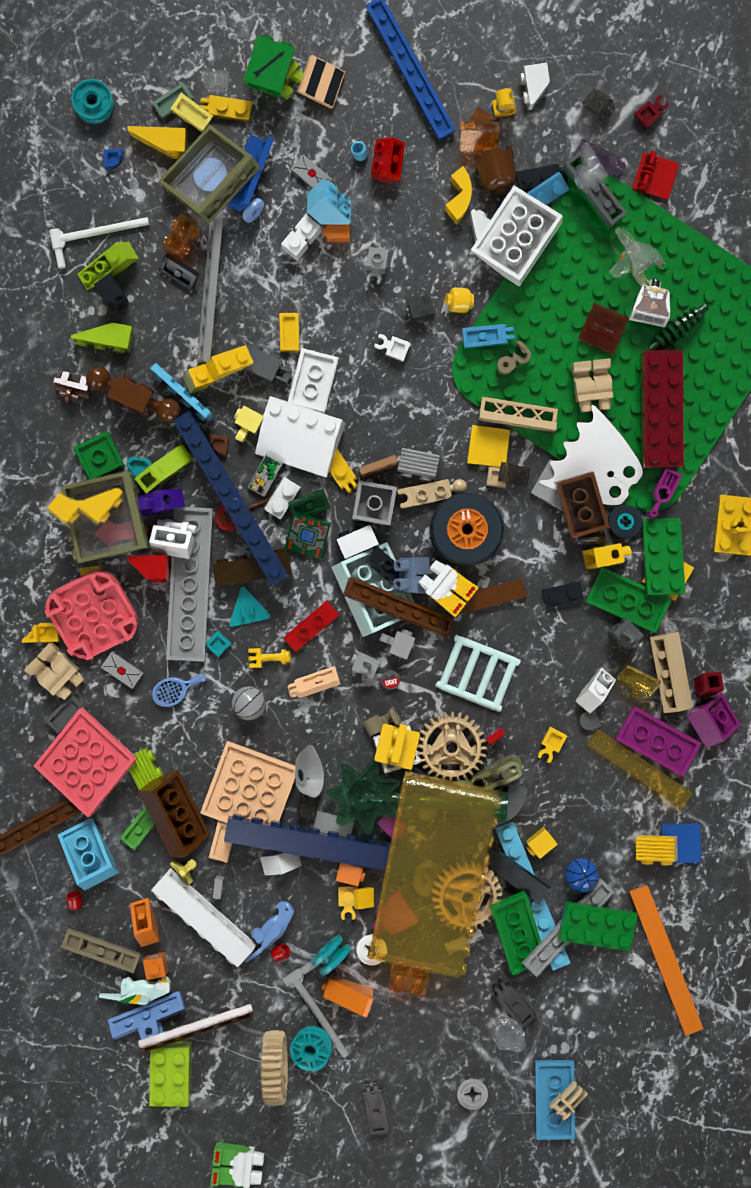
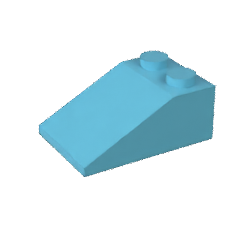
M92 817L58 834L76 884L84 891L119 873L113 856Z

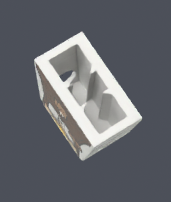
M652 279L649 282V286L643 285L641 287L629 320L660 327L666 326L670 318L669 291L660 288L661 282L659 280Z

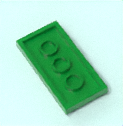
M680 518L642 519L641 530L646 596L686 594Z
M601 567L585 602L622 619H628L631 623L656 633L672 598L665 595L646 596L645 586Z
M522 891L489 905L512 976L527 970L522 962L541 942L527 893Z
M565 901L558 939L565 942L630 951L638 913Z

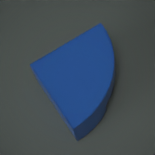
M123 149L104 150L105 170H111L120 164L124 155Z

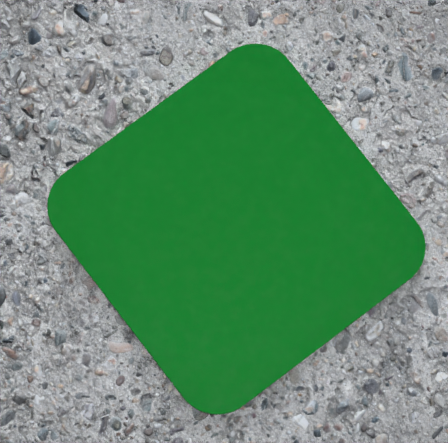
M597 172L627 212L624 219L610 230H607L570 181L567 184L569 190L559 196L551 209L563 216L562 224L520 287L504 278L472 326L506 324V327H514L515 331L509 332L507 335H515V339L508 340V344L466 349H464L462 341L453 359L452 375L459 392L479 408L482 397L558 409L555 432L511 425L506 426L560 461L567 456L563 443L575 442L580 437L577 423H590L594 418L592 411L581 413L579 403H576L573 383L574 375L571 372V364L574 362L611 358L610 368L607 370L612 378L613 398L610 399V409L599 410L598 400L591 401V404L616 428L641 464L640 354L644 350H649L648 346L654 342L653 337L656 334L659 335L661 329L665 330L664 327L629 320L642 287L641 284L649 286L650 280L657 279L661 282L660 288L669 291L670 318L667 324H670V321L673 318L676 319L680 314L683 315L685 311L690 312L692 307L699 308L705 303L709 310L703 314V319L700 322L697 321V325L692 327L689 333L686 332L685 337H680V340L677 342L673 341V344L670 346L666 344L667 347L663 349L683 350L684 467L671 469L682 476L671 499L661 503L658 508L659 511L671 506L679 499L751 390V266L616 177L607 173ZM628 241L630 242L629 245L631 249L633 250L634 248L636 255H634L633 252L630 250L627 243ZM622 255H628V257L625 260H620V257ZM637 263H639L638 273L634 270ZM522 341L531 352L528 363L522 365L516 363L515 369L510 374H500L496 367L500 358L504 356L512 357L514 353L520 357L525 356L515 345L516 342ZM590 370V371H589V376L592 378V377H593V374H592V372H591V370ZM485 402L484 411L495 412L498 410L493 403ZM506 406L502 409L504 414L514 415L516 413L512 406ZM525 409L521 412V415L526 418H533L535 416L531 409ZM544 412L540 415V418L552 422L553 413ZM627 466L623 470V475L626 478H631L635 475V469L632 466ZM642 469L643 474L636 484L630 486L628 489L629 494L623 503L633 506L638 511H650L654 504L651 493L662 469ZM609 471L607 473V476L610 478L613 477L614 472ZM612 486L609 494L615 498L621 495L620 487ZM663 490L658 491V494H660V499L665 498V495H663Z

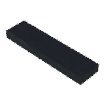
M488 842L476 858L520 891L526 892L527 896L538 904L542 902L551 888Z

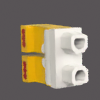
M435 561L430 567L437 574L435 579L431 580L424 575L418 583L425 589V593L456 617L466 603L453 594L451 590L464 600L469 601L478 587L449 565Z

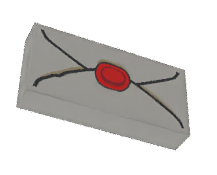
M304 154L291 168V171L311 188L315 187L323 178L328 182H332V178Z
M113 651L101 666L102 669L134 689L144 672Z

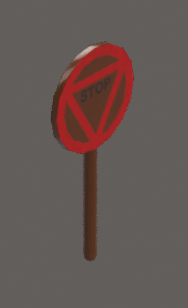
M271 497L248 506V509L251 510L267 503ZM221 504L215 512L216 524L224 531L237 530L238 528L226 508Z

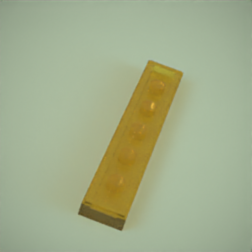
M596 729L587 742L588 746L681 809L684 808L693 795L688 789L599 729Z

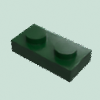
M324 489L288 502L292 515L294 512L311 516L331 508Z

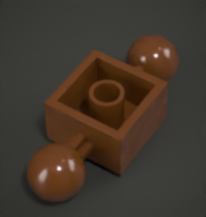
M100 366L93 367L87 372L86 382L88 386L95 391L110 390L107 397L115 403L146 417H149L151 410L156 411L159 420L168 424L174 423L173 420L180 417L181 408L175 400H157L158 397L154 394V390L146 384L141 383L139 386L134 379L123 375V377L116 376L114 380L111 378L108 370Z

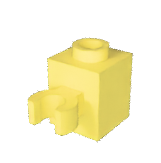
M243 406L242 409L239 408L234 419H236L235 424L240 426L241 429L235 439L243 443L249 432L257 435L262 425L263 416L246 406Z

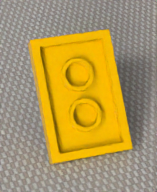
M719 495L713 552L751 556V498Z

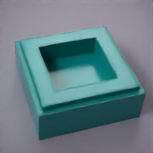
M219 631L206 642V646L218 658L232 644Z

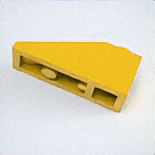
M128 126L130 136L170 156L172 159H179L187 150L188 133L186 128Z

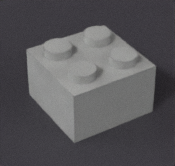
M359 480L352 520L390 526L397 487Z

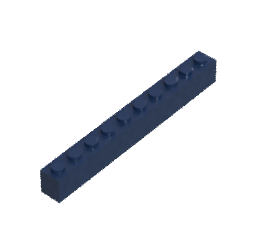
M188 411L173 420L271 585L275 587L290 578L191 412Z
M241 814L228 815L224 842L413 876L419 854L417 849H414V846L403 844V847L396 846L395 842L385 841L384 843H379L377 839L368 837L362 840L352 834H347L346 837L339 836V832L335 831L323 833L320 832V829L309 827V830L301 829V826L297 824L285 826L282 825V822L271 820V823L263 822V819L258 817H252L251 820L244 818V815Z

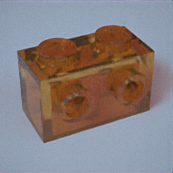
M180 213L178 218L174 219L169 235H166L164 238L163 249L166 253L183 261L184 257L189 256L192 249L191 244L193 240H197L201 230L196 220Z
M392 960L388 989L395 992L426 995L430 966Z

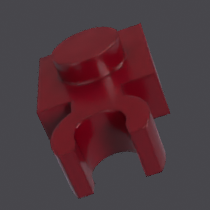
M662 94L656 97L654 104L648 101L633 115L645 130L661 117L659 111H664L669 106V102L665 105L659 104L663 97Z

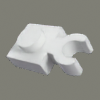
M379 334L378 338L382 339L384 343L382 345L375 344L374 347L378 350L387 349V356L404 362L410 343L394 336L389 341L385 335Z

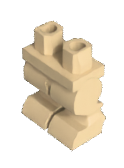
M611 358L574 362L571 364V372L574 375L576 403H579L581 413L592 411L591 401L598 400L599 410L610 409V399L613 398L612 378L607 370L610 368ZM590 370H591V372H592V374H593V377H592V378L589 376V371H590Z
M53 642L49 643L24 670L29 675H36L39 684L53 696L56 694L64 700L72 693L65 684L70 680L77 687L84 680V677L79 672L80 668L66 657L64 653H61ZM46 661L51 663V667L47 665Z

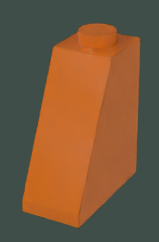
M331 974L328 980L324 979L321 988L324 991V998L361 1016H368L373 1001L372 988Z

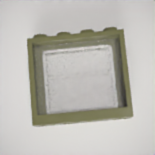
M209 125L158 182L170 195L205 223L209 224L261 167L253 156Z
M131 471L60 486L61 492L59 493L76 501L86 500L115 488L123 492L121 497L123 501L117 508L113 507L109 511L111 515L105 523L100 522L96 525L80 511L77 512L80 515L74 523L69 522L70 530L67 531L70 541H73L74 549H72V555L78 563H86L149 548Z

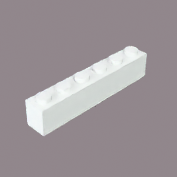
M170 868L151 890L156 898L163 900L172 912L181 916L188 926H192L201 938L209 941L216 951H220L229 963L238 967L255 948L256 943L191 885H188L173 869Z

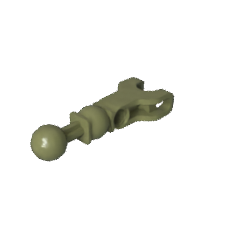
M510 754L475 773L471 779L455 781L451 787H446L447 793L435 799L431 797L421 798L415 805L416 815L424 821L433 820L437 817L439 809L453 803L454 807H457V803H468L476 794L485 793L495 787L518 779L523 773L521 759L515 754ZM476 780H482L484 785L482 787H475L473 783Z

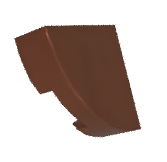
M210 434V442L213 449L220 455L227 456L229 437Z

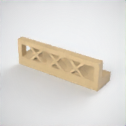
M482 397L478 420L555 432L558 409ZM485 402L493 403L498 410L495 412L484 411ZM506 406H512L516 413L514 415L504 414L502 409ZM525 409H531L535 416L533 418H526L521 415V412ZM544 412L553 413L552 422L542 420L540 415Z

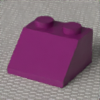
M722 692L696 706L687 714L690 723L695 728L706 748L725 741L741 726Z

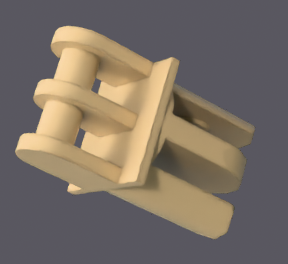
M573 1081L561 1094L558 1093V1096L550 1103L549 1107L551 1109L554 1108L556 1110L555 1113L557 1115L560 1114L562 1116L561 1119L566 1120L572 1113H575L574 1109L584 1100L588 1093L583 1091V1088L579 1085L577 1086V1083Z

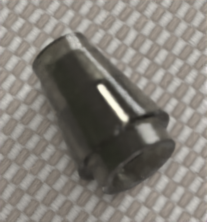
M605 530L578 537L579 546L601 547V545H606Z

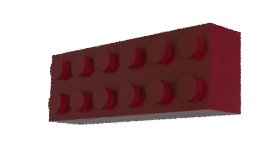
M644 350L640 354L642 469H664L666 467L669 469H680L684 467L683 350Z

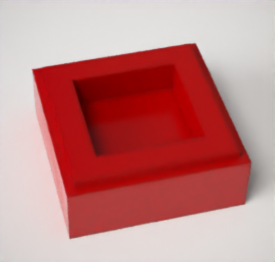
M499 726L486 736L485 739L492 745L504 736L505 732Z

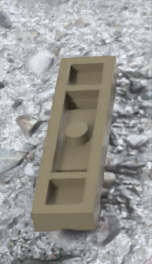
M71 928L67 929L61 946L63 949L131 973L135 972L141 956L139 952Z

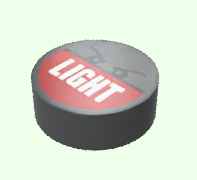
M393 670L384 672L381 676L382 685L386 689H395L400 683L399 674Z

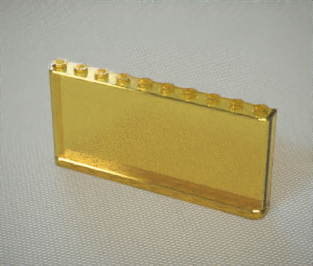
M405 772L368 959L459 979L461 975L465 976L467 964L463 962L465 957H469L470 945H467L468 939L473 938L474 927H471L472 920L476 921L478 909H475L476 902L480 903L482 891L479 890V886L484 884L486 872H483L484 865L488 866L490 856L486 852L488 847H492L494 835H490L492 828H496L498 817L494 816L495 809H500L502 799L498 797L499 791Z

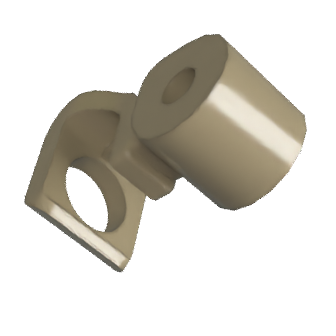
M522 341L516 342L515 345L525 356L520 357L514 353L512 357L504 356L500 358L496 366L500 374H510L515 369L516 363L521 365L528 363L531 352Z
M393 706L387 714L381 717L377 714L365 720L363 724L369 736H372L381 731L383 724L394 722L395 725H398L402 721L395 706Z

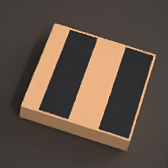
M310 55L297 92L331 109L334 106L345 71L314 55Z

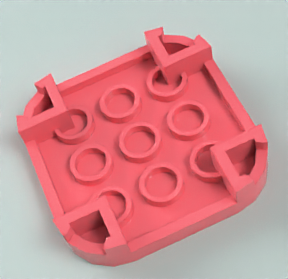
M106 570L91 571L57 588L46 601L45 613L47 618L50 617L68 648L67 652L71 656L74 655L78 658L90 660L105 650L124 641H129L138 627L136 611L118 580L112 573Z

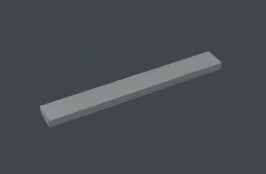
M224 209L209 223L197 357L198 364H206L211 357Z

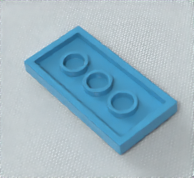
M535 1060L536 1140L575 1139V1113H572L566 1120H563L560 1114L557 1115L555 1113L556 1110L554 1108L551 1109L549 1107L550 1103L558 1096V1093L561 1094L574 1081L573 1060Z

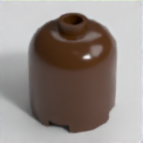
M508 145L506 150L501 151L500 147L488 149L481 152L482 156L475 154V161L483 188L490 192L496 191V195L508 192L507 188L513 186L517 179L512 146Z

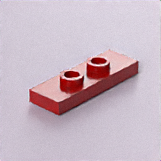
M325 601L283 638L296 652L338 617L339 614L328 601Z

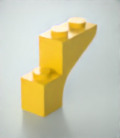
M245 345L212 356L206 364L188 369L183 375V379L189 393L192 394L208 388L212 383L242 370L254 362Z
M115 488L82 501L69 499L59 493L47 507V510L66 526L69 522L74 523L80 515L77 513L78 511L98 525L100 522L105 523L111 515L109 511L113 507L117 508L123 501L121 498L123 492Z

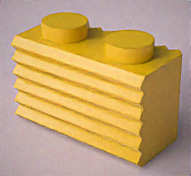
M638 835L636 837V860L642 861V864H653V861H660L661 865H673V862L678 860L677 836Z

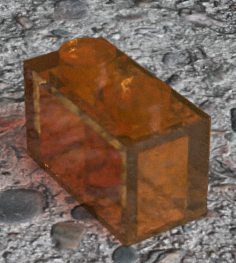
M461 121L460 152L470 154L499 147V122Z

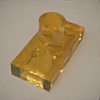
M629 665L617 676L618 682L632 688L631 694L636 698L642 697L643 694L651 698L661 684L660 680Z

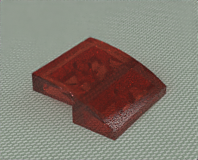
M594 302L578 339L614 354L629 317Z

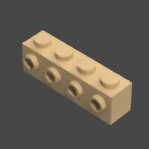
M679 632L650 637L664 713L680 712L692 708Z

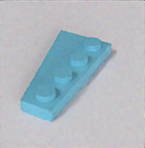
M155 363L150 368L154 372L152 376L160 383L162 381L166 382L169 385L167 389L174 396L178 393L183 398L181 402L188 408L192 406L197 410L195 415L202 421L206 419L210 422L215 417L158 364Z

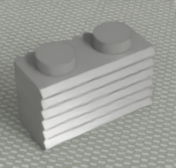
M402 448L397 472H401L400 476L412 478V475L420 476V480L430 482L431 479L436 477L440 455Z

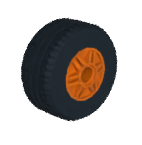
M475 493L455 494L444 500L432 516L430 523L432 545L437 553L449 563L458 566L478 565L488 560L498 550L504 534L502 517L498 508L484 496ZM463 525H468L471 528L469 535L462 532Z

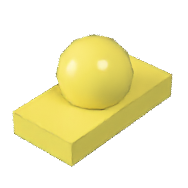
M180 93L170 109L186 123L202 133L213 118V115L183 93Z

